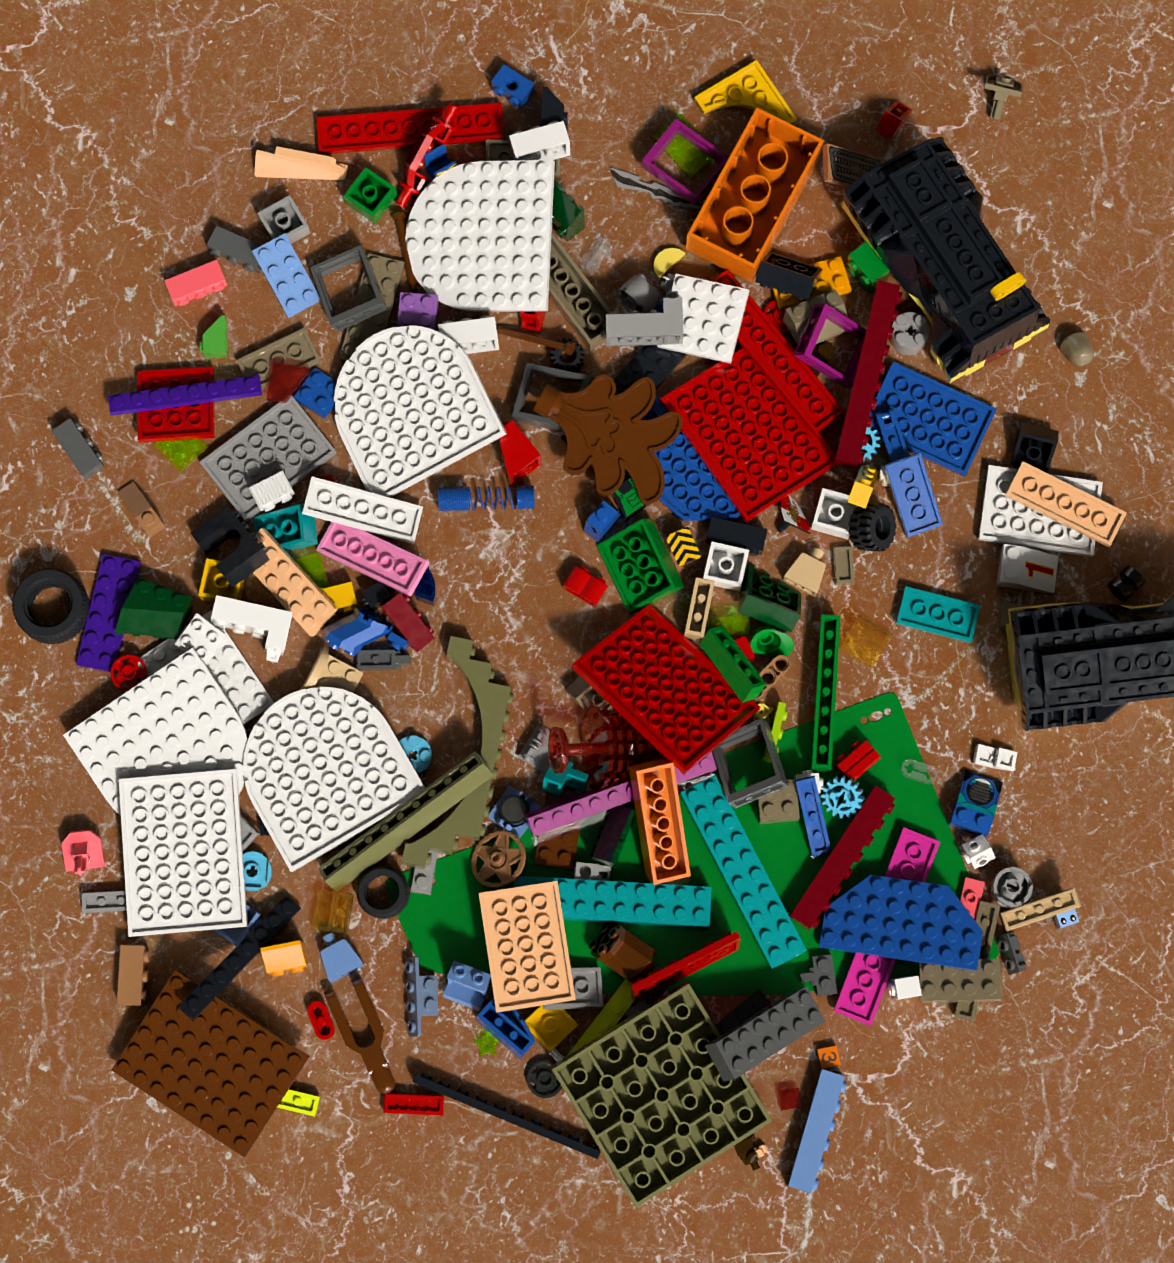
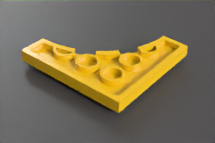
M757 60L694 97L703 114L723 107H744L752 110L759 108L790 124L797 122V118Z

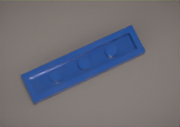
M815 776L797 779L795 782L812 856L830 853L832 851Z

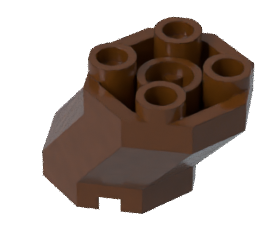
M615 922L611 924L604 923L596 938L589 944L592 956L631 983L638 978H646L655 965L653 954L656 955L657 951Z

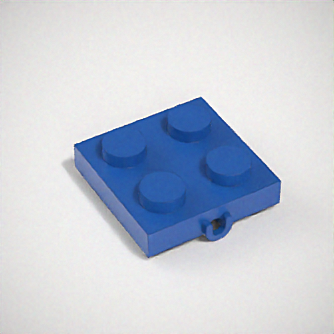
M314 368L293 398L304 407L326 419L333 408H335L334 393L337 381Z

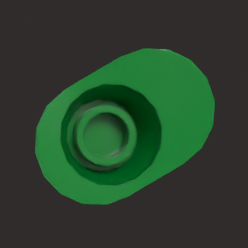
M763 625L753 629L750 645L754 652L775 658L778 655L788 656L793 651L794 641L789 635L777 631L774 627Z

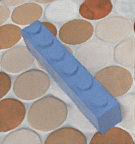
M823 1069L820 1070L788 1180V1187L811 1194L812 1190L816 1191L819 1179L816 1176L818 1170L822 1171L825 1159H822L824 1151L828 1150L830 1140L827 1139L829 1131L833 1132L836 1120H833L834 1113L839 1112L841 1101L838 1100L840 1092L844 1093L847 1081H844L845 1076Z

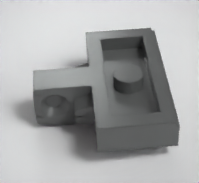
M832 954L812 957L813 968H809V973L799 975L800 983L811 982V986H816L817 997L837 994Z

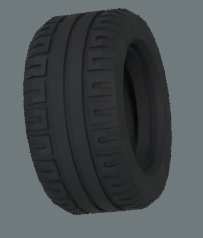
M57 568L39 569L26 576L17 586L12 599L13 616L19 627L32 639L44 644L64 643L76 636L77 633L79 634L83 626L86 625L90 609L89 598L79 581L68 572ZM51 587L67 591L71 604L67 616L62 621L53 625H41L34 620L32 603L41 591Z

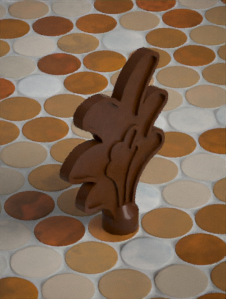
M606 374L597 376L587 388L576 393H563L547 384L533 411L551 419L562 429L567 442L563 470L570 475H580L591 465L595 475L596 492L604 497L615 493L620 488L626 471L635 486L640 502L645 506L656 503L662 496L665 480L661 463L654 452L667 448L675 441L680 433L683 420L681 415L676 412H668L651 420H641L649 412L655 401L656 389L653 380L644 377L618 395H615L616 384L614 380Z

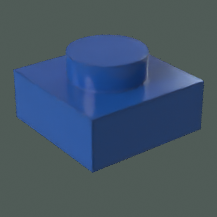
M393 632L387 638L390 642L389 645L397 651L400 649L406 651L409 646L408 641Z

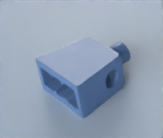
M333 932L323 937L327 948L321 950L320 954L329 982L333 983L365 966L346 939L337 941Z

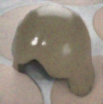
M1085 332L1069 335L1060 345V351L1075 366L1082 367L1093 360L1094 350L1089 341V336Z

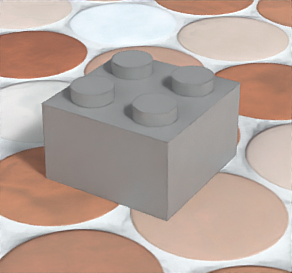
M290 195L257 213L261 224L271 240L285 233L292 244L311 234L306 221Z

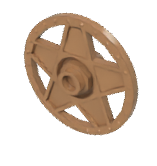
M496 831L485 836L478 843L472 855L471 865L475 878L489 888H502L514 882L521 874L525 865L526 851L524 844L516 835L508 831ZM497 837L493 847L484 846L490 839ZM509 837L516 841L520 849L509 848ZM478 856L484 861L479 873L477 869ZM520 861L517 870L512 875L511 865ZM497 875L502 882L489 883L486 881Z

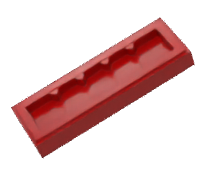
M384 1094L383 1113L444 1116L445 1095Z

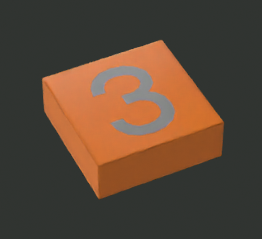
M837 1045L817 1049L821 1069L841 1065Z

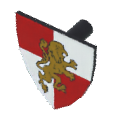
M791 496L780 501V512L783 522L776 527L777 531L782 533L791 525L811 534L807 519Z

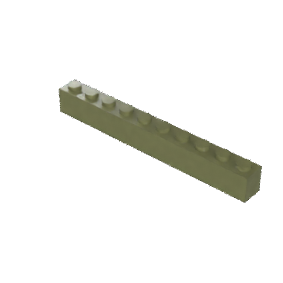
M476 751L320 866L318 870L324 881L337 893L494 775L487 763Z

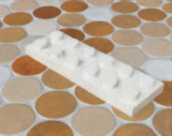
M312 476L302 514L414 544L423 506Z

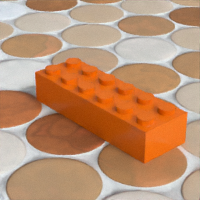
M667 758L629 766L646 880L656 885L691 876L674 763L670 762Z

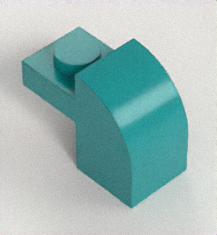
M556 762L546 772L542 790L559 797L565 786L584 792L587 788L589 775L573 769V762Z

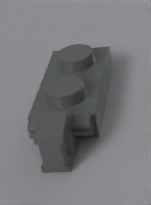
M360 650L357 653V670L359 671L401 669V665H411L410 655H401V651Z

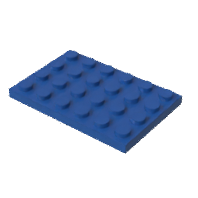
M893 362L876 396L875 410L871 409L870 416L873 417L871 431L877 430L875 436L882 439L874 413L887 412V409L893 408L909 452L913 454L920 452L922 458L965 477L997 409ZM889 419L884 420V423L888 424L891 423V421Z

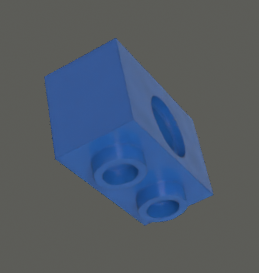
M504 64L491 81L493 92L496 95L504 96L512 105H518L522 108L535 91V84ZM514 85L516 89L510 90L508 87Z

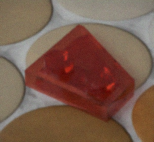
M274 362L267 400L287 403L292 393L301 385L300 383L305 376L309 375L310 368Z

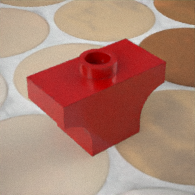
M520 311L519 316L522 317L521 328L541 333L546 311Z

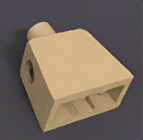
M814 548L810 556L801 553L785 574L783 581L816 597L826 568V564L820 561L824 552Z

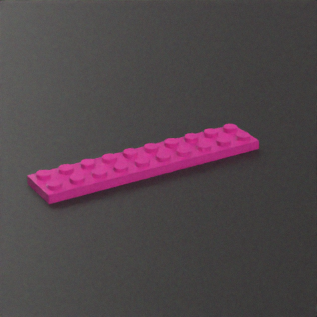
M903 827L884 877L925 882L940 841ZM855 953L833 1012L871 1026L896 959Z

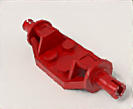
M448 103L442 117L437 119L433 116L432 119L437 122L421 131L404 163V183L401 181L397 182L403 188L395 201L399 206L406 208L412 194H421L419 191L427 178L416 172V170L422 167L425 161L423 159L425 153H429L434 144L432 142L433 138L445 144L451 132H455L456 129L451 124L456 112L459 110L455 106ZM446 129L441 139L436 137L441 131ZM415 175H417L420 178L416 186L414 187Z

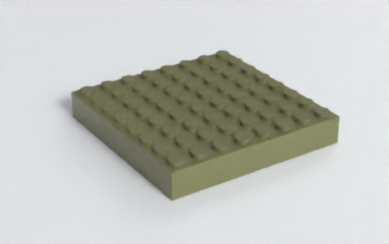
M687 982L679 985L550 1066L636 1208L772 1122V1119L744 1074L734 1080L723 1081L705 1047L706 1044L721 1035Z

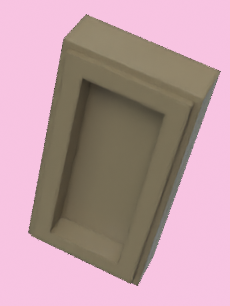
M852 546L833 547L835 586L854 585Z

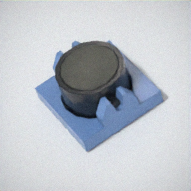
M509 785L487 818L520 839L528 828L524 814L542 807L522 791L516 790Z

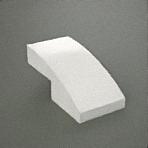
M977 744L972 764L1014 771L1018 752Z

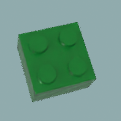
M365 167L343 197L346 205L376 224L397 197V191L393 185Z
M866 241L848 255L847 271L852 277L856 276L860 281L859 285L864 291L868 290L871 294L876 290L878 280L888 281L889 268Z

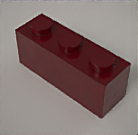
M397 591L379 606L405 640L408 641L411 648L418 652L435 639L432 635L434 630L428 623L425 625L422 622L421 618L423 616L417 608L412 609L409 605L411 602L409 597Z

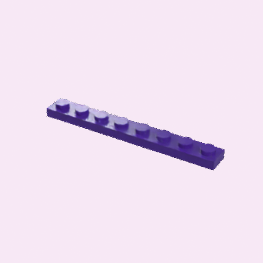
M260 375L108 395L109 410L111 416L261 396L262 386Z

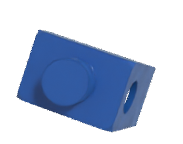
M602 501L587 519L583 531L599 543L621 517V514L608 503Z

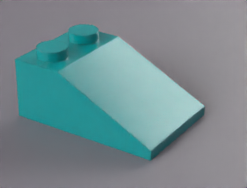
M303 504L253 517L255 534L261 528H265L285 551L302 549L318 544L315 517L302 514Z

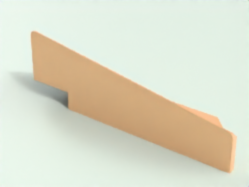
M277 146L275 154L256 150L254 172L256 177L322 180L346 179L348 165L336 163V159L330 156Z

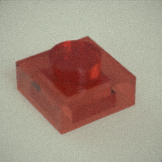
M798 1087L778 1090L781 1111L802 1107Z

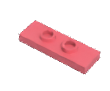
M965 877L960 901L976 921L985 882Z

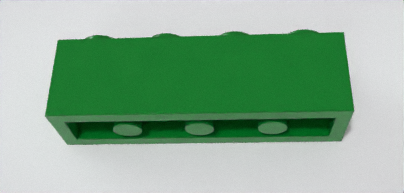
M724 626L709 629L700 642L702 649L742 703L756 699L766 686L765 681Z

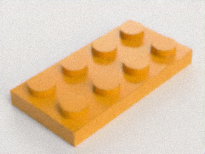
M841 256L809 264L823 269L811 298L836 289L839 295L851 293L852 289ZM772 288L778 309H787L807 301L799 300L795 295L789 293L781 294L777 289Z

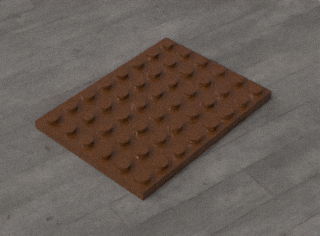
M175 969L111 1070L245 1158L310 1056L219 996L192 1021L178 1007L200 984L178 969Z

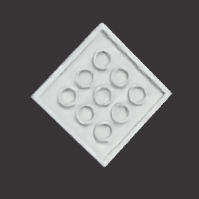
M676 274L671 291H678V296L682 297L683 344L657 345V347L731 364L750 292L749 289Z

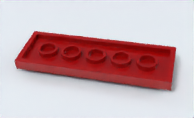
M737 931L732 934L728 932L715 943L710 941L703 946V949L689 952L682 960L675 959L668 964V967L652 971L651 975L647 978L641 977L636 979L633 985H631V998L633 1002L637 1003L739 950V934Z

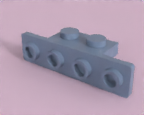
M418 956L407 957L405 962V971L407 973L405 989L408 998L406 1004L408 1012L407 1031L409 1032V1037L421 1036V1016H438L437 976H419Z

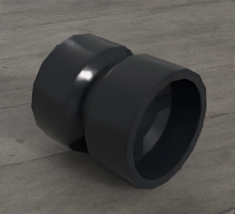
M1129 565L1119 573L1120 577L1116 576L1108 583L1111 592L1123 602H1126L1134 594L1133 590L1137 591L1145 584L1142 575Z

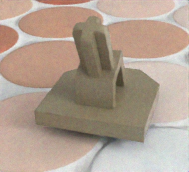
M987 75L984 88L995 91L990 113L991 119H1001L1008 95L1021 98L1022 83L1007 75Z

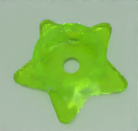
M488 1031L485 1032L482 1039L474 1041L480 1048V1057L487 1053L493 1056L497 1055L495 1047L500 1041L496 1038H491Z

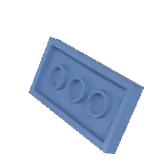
M285 233L252 250L254 257L288 318L321 301L319 294Z

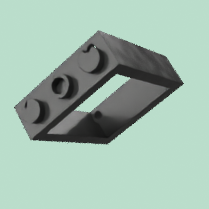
M362 245L354 248L351 247L344 253L335 254L332 258L319 261L318 264L310 267L330 325L336 332L388 310L368 254ZM362 260L376 298L336 315L323 276Z
M527 363L526 368L521 373V386H518L516 390L517 399L511 408L512 417L519 423L562 431L559 425L549 418L523 413L533 373L582 383L580 391L591 384L594 380L593 377Z
M764 719L752 720L750 724L741 726L713 750L728 803L734 808L788 787L770 726ZM763 733L776 776L736 792L723 749Z

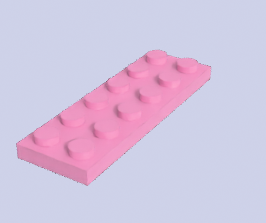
M331 522L316 549L318 553L410 597L429 565L427 560L372 534Z

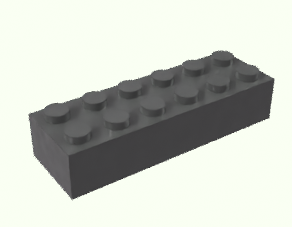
M805 986L794 989L706 1044L705 1047L723 1081L734 1080L818 1027L825 1020L810 991Z

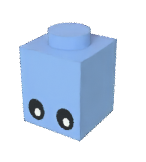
M1075 909L1053 916L1057 929L1079 922Z

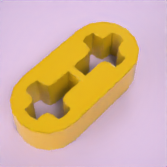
M1018 272L991 289L990 293L996 301L1020 288L1026 282V279L1021 272Z

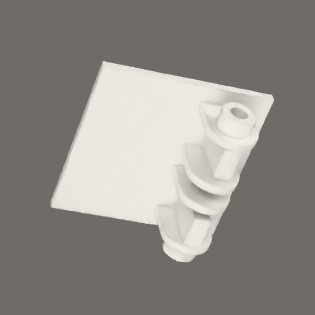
M196 613L175 645L184 652L194 648L207 666L227 638V635H225L223 629H217Z

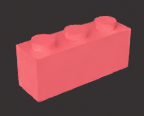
M217 260L164 280L175 306L186 305L190 300L195 298L201 299L210 292H218L223 290L225 286H228Z

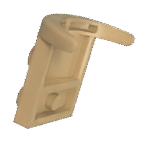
M323 644L300 690L334 687L354 693L363 672L329 655V647Z

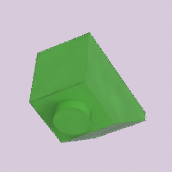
M225 315L220 316L203 334V341H200L199 346L200 352H203L205 358L228 357V327Z

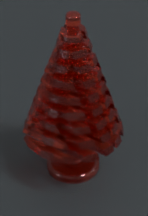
M589 706L585 711L583 719L590 718V722L581 726V736L591 734V738L581 743L568 744L566 733L561 727H552L548 737V756L553 772L561 774L567 769L569 755H583L581 756L583 766L592 763L594 767L585 770L584 773L589 775L588 780H596L595 783L589 785L595 791H600L606 786H612L616 782L624 781L627 779V775L630 778L629 766L666 758L620 713L602 709L598 706Z

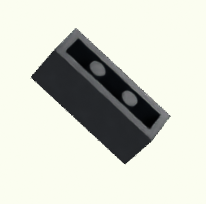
M711 517L706 543L711 546V542L743 548L749 550L748 555L758 556V554L762 555L768 529Z

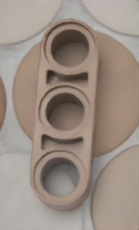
M776 656L759 673L761 677L770 675L773 681L766 683L759 696L753 700L754 702H758L787 673L790 661L786 656ZM782 661L785 663L786 668L778 669L775 663Z

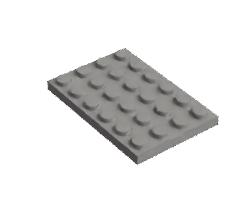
M290 394L199 463L244 521L247 522L260 512L249 487L280 471L284 472L291 487H293L336 455L337 452Z

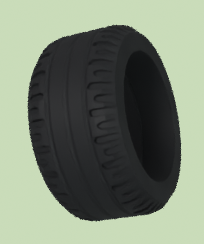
M379 866L368 870L361 877L357 885L356 894L359 905L367 914L379 919H388L397 916L405 909L409 901L410 889L406 878L400 872L391 867ZM380 876L393 878L399 886L398 900L388 909L373 907L367 897L370 883Z

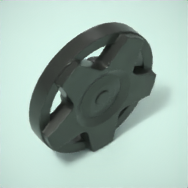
M544 1060L535 1063L527 1074V1084L530 1091L540 1098L554 1097L562 1089V1086H559L556 1082L557 1078L553 1071L548 1068L547 1064H555L552 1061ZM538 1066V1072L532 1073L534 1068ZM531 1083L536 1084V1091L532 1088ZM547 1090L553 1092L550 1095H544Z

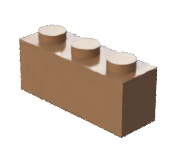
M120 945L117 1005L144 1007V1002H147L148 991L145 990V982L149 980V971L146 970V962L150 961V951L147 950L146 946Z

